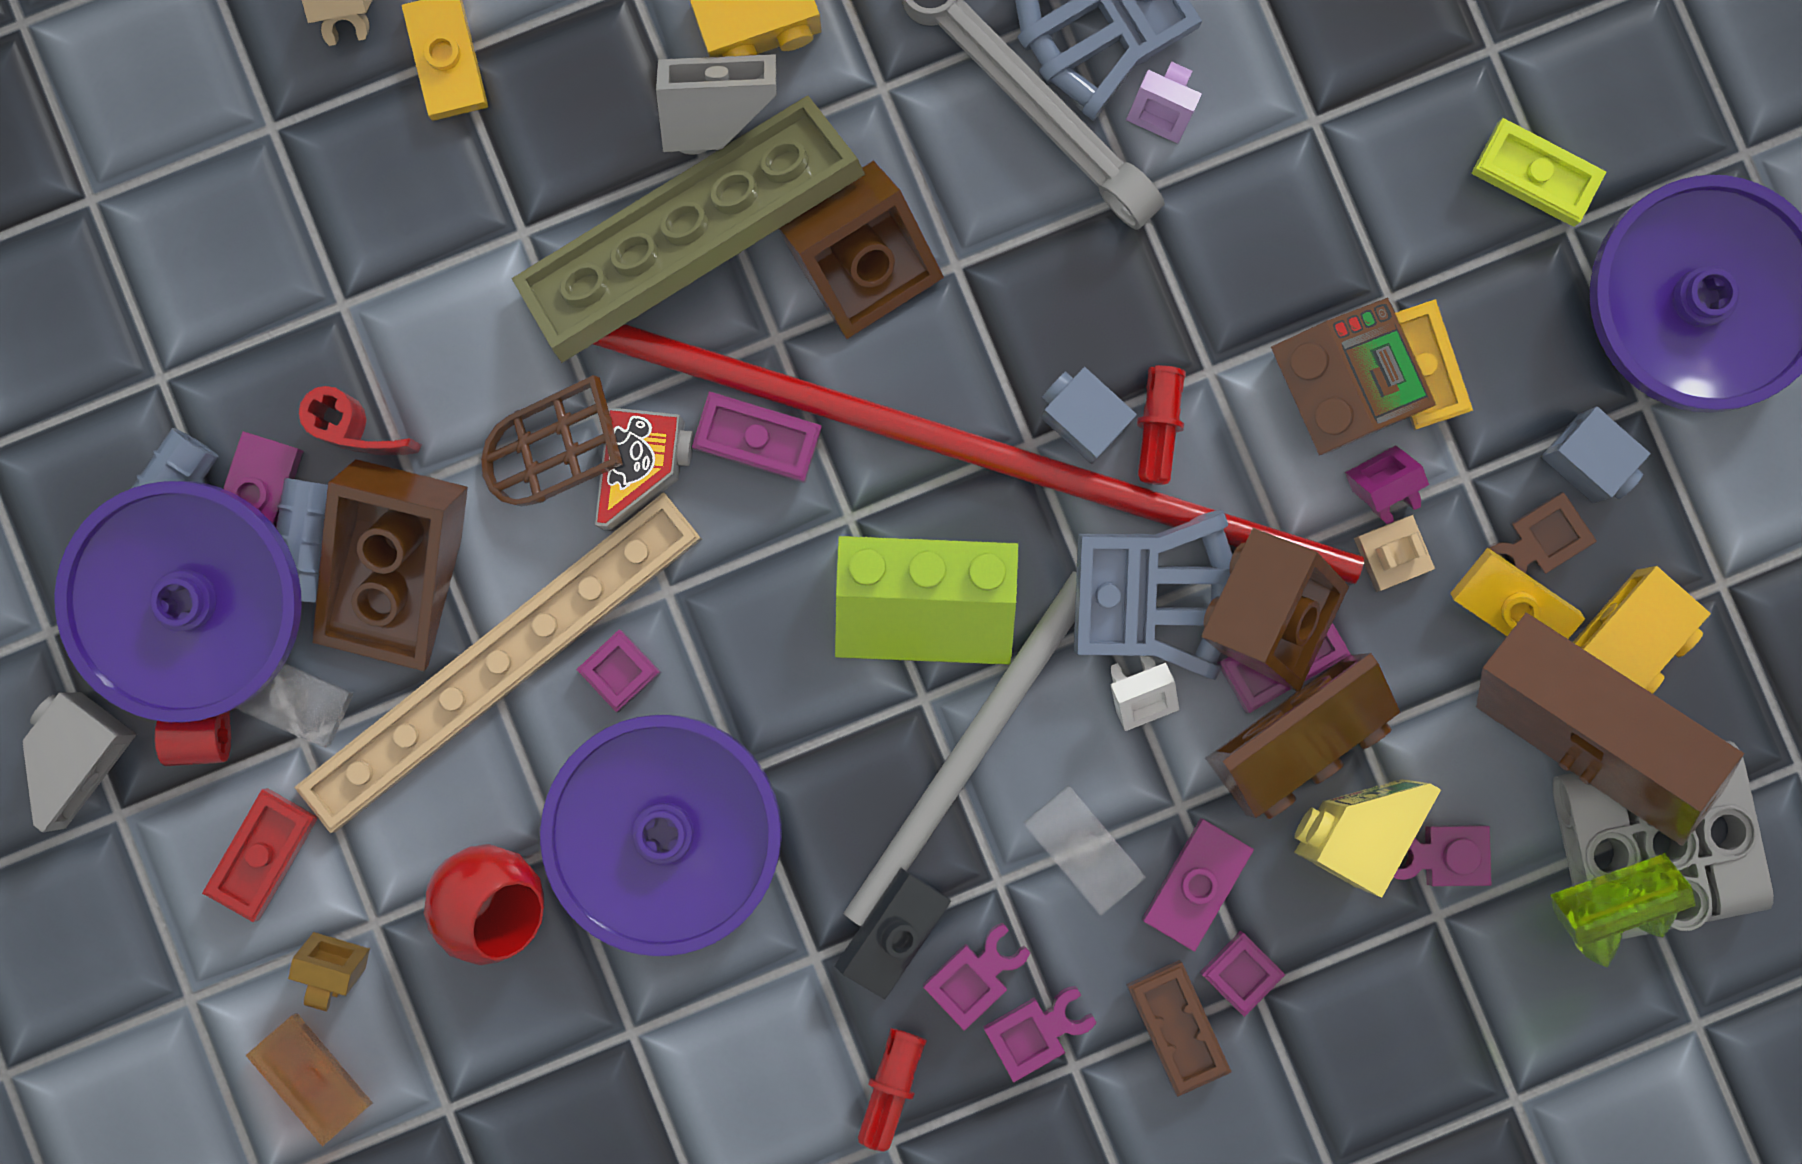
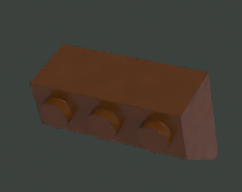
M1372 653L1349 655L1326 669L1304 685L1300 692L1296 691L1205 759L1247 816L1257 818L1263 813L1267 819H1271L1296 801V797L1292 792L1310 778L1316 785L1339 771L1344 766L1340 756L1359 744L1362 750L1367 749L1388 735L1392 729L1387 722L1401 712L1380 665Z

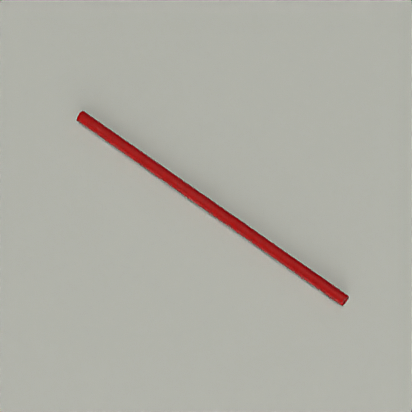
M627 324L622 325L593 343L596 346L1173 528L1190 522L1202 514L1216 511ZM1225 513L1228 526L1224 528V532L1229 545L1238 547L1241 543H1246L1252 528H1256L1318 552L1345 582L1354 585L1357 583L1364 564L1363 556Z

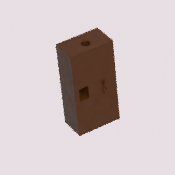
M1527 612L1482 669L1476 708L1558 762L1562 769L1570 770L1579 776L1583 783L1591 784L1681 846L1685 844L1724 792L1745 754Z

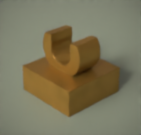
M313 932L292 958L288 979L308 985L304 996L305 1006L327 1012L331 997H338L339 994L346 996L366 969L370 948Z

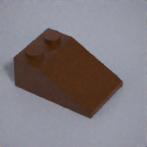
M355 459L328 482L312 643L421 671L427 669L462 539L468 492L467 486Z

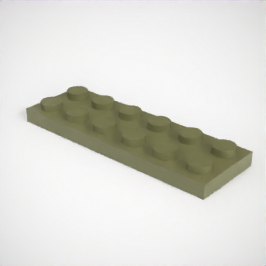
M807 95L732 141L723 149L711 154L511 279L550 347L561 363L833 194L841 191L864 176L865 173L858 158Z

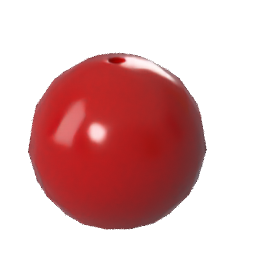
M490 844L471 846L444 860L434 871L427 885L424 916L428 930L449 956L481 966L504 961L522 951L535 937L542 923L544 892L541 880L518 853Z

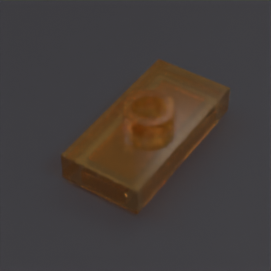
M298 1013L291 1015L246 1054V1057L322 1147L373 1104Z

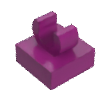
M1396 445L1345 472L1352 492L1368 504L1373 513L1386 524L1394 522L1390 506L1402 499L1413 510L1420 508L1421 496L1418 491L1429 485L1423 466Z

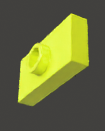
M1502 118L1494 128L1471 174L1575 227L1583 219L1606 171Z

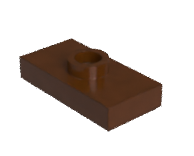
M1180 960L1126 984L1177 1097L1232 1072L1185 967Z

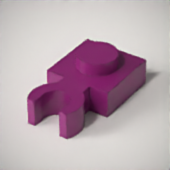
M1425 826V843H1420L1414 838L1407 851V862L1397 869L1393 877L1406 880L1415 877L1422 869H1426V882L1429 886H1491L1490 826Z
M1004 923L997 924L988 932L984 942L985 949L978 956L965 943L923 984V988L964 1031L1007 991V987L997 975L1002 970H1015L1021 967L1030 955V951L1025 945L1019 948L1012 956H1003L997 951L999 939L1009 931Z
M1076 986L1061 990L1055 996L1052 1008L1045 1012L1042 1011L1034 997L983 1026L1013 1082L1065 1054L1057 1037L1064 1033L1082 1035L1089 1032L1096 1025L1097 1022L1091 1013L1085 1015L1080 1020H1070L1066 1017L1065 1008L1067 1004L1081 996Z

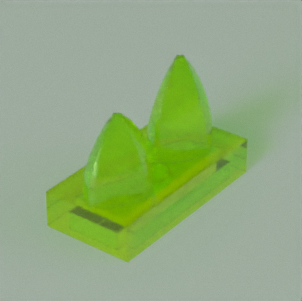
M1665 853L1550 894L1554 913L1574 940L1577 948L1588 959L1604 967H1608L1620 947L1623 932L1639 927L1648 934L1663 938L1676 920L1678 912L1696 906L1692 886Z

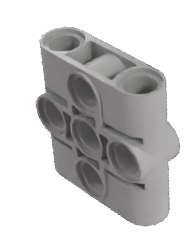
M1726 741V742H1728L1729 744H1731L1732 746H1734V747H1736L1737 749H1739V748L1735 745L1734 742ZM1743 757L1724 792L1685 844L1681 846L1671 839L1669 851L1660 858L1655 854L1652 843L1654 835L1659 831L1658 829L1591 784L1583 783L1576 774L1568 773L1554 777V802L1578 913L1585 935L1592 945L1671 929L1691 931L1701 927L1705 922L1771 909L1774 897ZM1722 816L1728 825V834L1726 839L1717 846L1711 837V827L1713 822ZM1607 839L1613 847L1614 856L1612 862L1606 868L1600 870L1594 861V851L1601 841ZM1678 886L1682 891L1684 903L1677 914L1670 916L1666 909L1665 900L1667 894Z

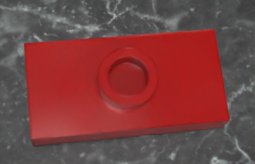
M268 788L262 789L202 894L253 923L259 921L318 817Z

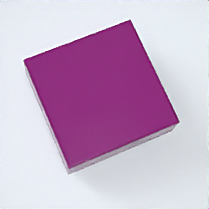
M620 629L576 669L615 712H620L661 673Z
M1239 931L1199 972L1244 1017L1285 976L1242 931Z

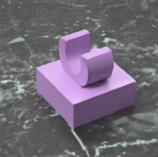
M1172 61L1164 77L1148 70L1126 121L1179 144L1201 97V93L1186 87L1193 71Z

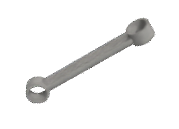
M902 0L903 7L911 19L922 25H939L1097 185L1104 201L1124 223L1135 230H1139L1165 205L1161 193L1151 180L1134 165L1128 162L1123 163L964 0H947L945 4L936 8H924L917 5L913 0Z

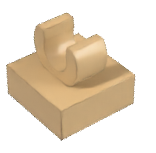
M302 0L308 23L323 21L321 32L323 39L329 46L336 45L339 40L335 23L338 20L350 21L356 29L358 40H365L369 33V21L365 13L373 0Z
M1413 515L1354 538L1360 555L1364 557L1365 567L1376 592L1435 569Z

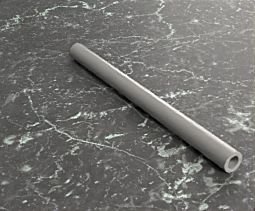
M1073 571L844 911L843 914L859 926H862L899 869L903 868L906 871L909 869L1075 622L1077 572Z

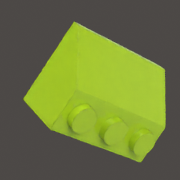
M839 536L835 658L1010 665L1016 611L1018 543Z

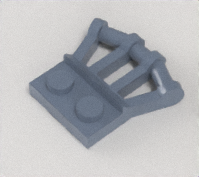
M1015 0L1021 31L1017 38L1025 51L1032 49L1042 66L1038 72L1046 85L1054 84L1084 107L1082 113L1092 121L1104 110L1114 93L1135 66L1147 62L1153 55L1197 30L1202 23L1190 0H1071L1044 17H1041L1039 0ZM1099 7L1109 25L1061 53L1051 36ZM1120 41L1126 51L1098 88L1073 70Z
M1224 510L1202 514L1190 522L1155 535L1138 533L1134 535L1078 534L1074 652L1077 655L1156 656L1199 675L1216 680L1221 666L1217 664L1221 652L1204 638L1201 639L1195 654L1155 638V625L1204 626V616L1208 606L1156 607L1157 584H1211V601L1221 595L1230 576L1229 566L1233 556L1224 532V528L1228 526ZM1202 538L1211 564L1209 566H1158V554Z

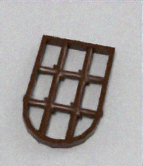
M592 375L521 410H516L513 414L508 415L495 425L485 441L481 457L482 476L489 491L502 502L521 507L542 503L548 498L623 465L600 377ZM589 388L592 389L595 404L572 415L570 412L565 413L564 400ZM554 405L558 419L557 422L532 434L530 431L526 432L523 423L524 419ZM598 413L603 434L580 445L578 442L573 443L569 426ZM515 425L518 440L496 450L497 443L504 432ZM554 433L562 435L566 451L541 463L538 461L533 462L530 444ZM606 443L610 460L581 473L577 456ZM515 451L517 454L522 453L526 470L497 483L494 476L493 462ZM563 462L565 465L569 464L572 473L571 478L541 491L537 474ZM524 481V483L529 482L532 495L514 499L510 498L503 490Z

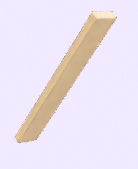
M663 492L294 788L330 833L337 832L701 541L702 538Z

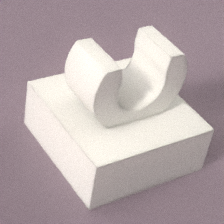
M1140 656L1143 672L1130 677H1126L1122 673L1118 663L1111 665L1113 683L1110 684L1116 713L1125 731L1180 710L1175 681L1167 664L1163 663L1156 666L1152 656Z

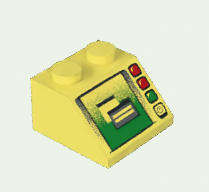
M1401 779L1323 801L1318 810L1311 807L1298 825L1295 839L1299 840L1300 843L1294 853L1352 886L1382 898L1441 789L1430 783Z

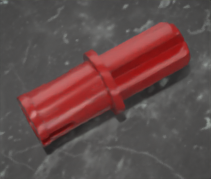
M1160 365L1148 368L1144 414L1137 421V426L1143 429L1138 476L1141 482L1165 485L1171 480L1176 433L1184 430V423L1180 421L1181 398L1186 372L1183 369Z
M895 1028L890 1029L886 1049L875 1079L870 1078L868 1085L874 1088L858 1135V1142L863 1146L880 1152H885L890 1148L905 1100H913L914 1092L910 1091L918 1062L927 1042L926 1039Z

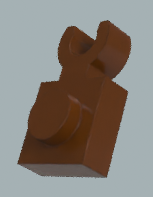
M1560 492L1511 523L1519 539L1513 543L1496 542L1487 548L1498 555L1508 554L1513 560V565L1525 574L1527 565L1533 561H1536L1542 572L1546 574L1596 543L1597 540L1565 493Z

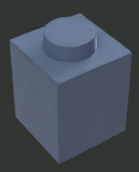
M1084 367L1074 378L1065 371L1045 392L1042 398L1049 405L1040 418L1089 463L1093 464L1137 414Z
M1596 406L1578 414L1543 453L1541 458L1592 503L1612 498L1613 496L1619 500L1627 495L1643 477V473L1638 468L1651 453Z

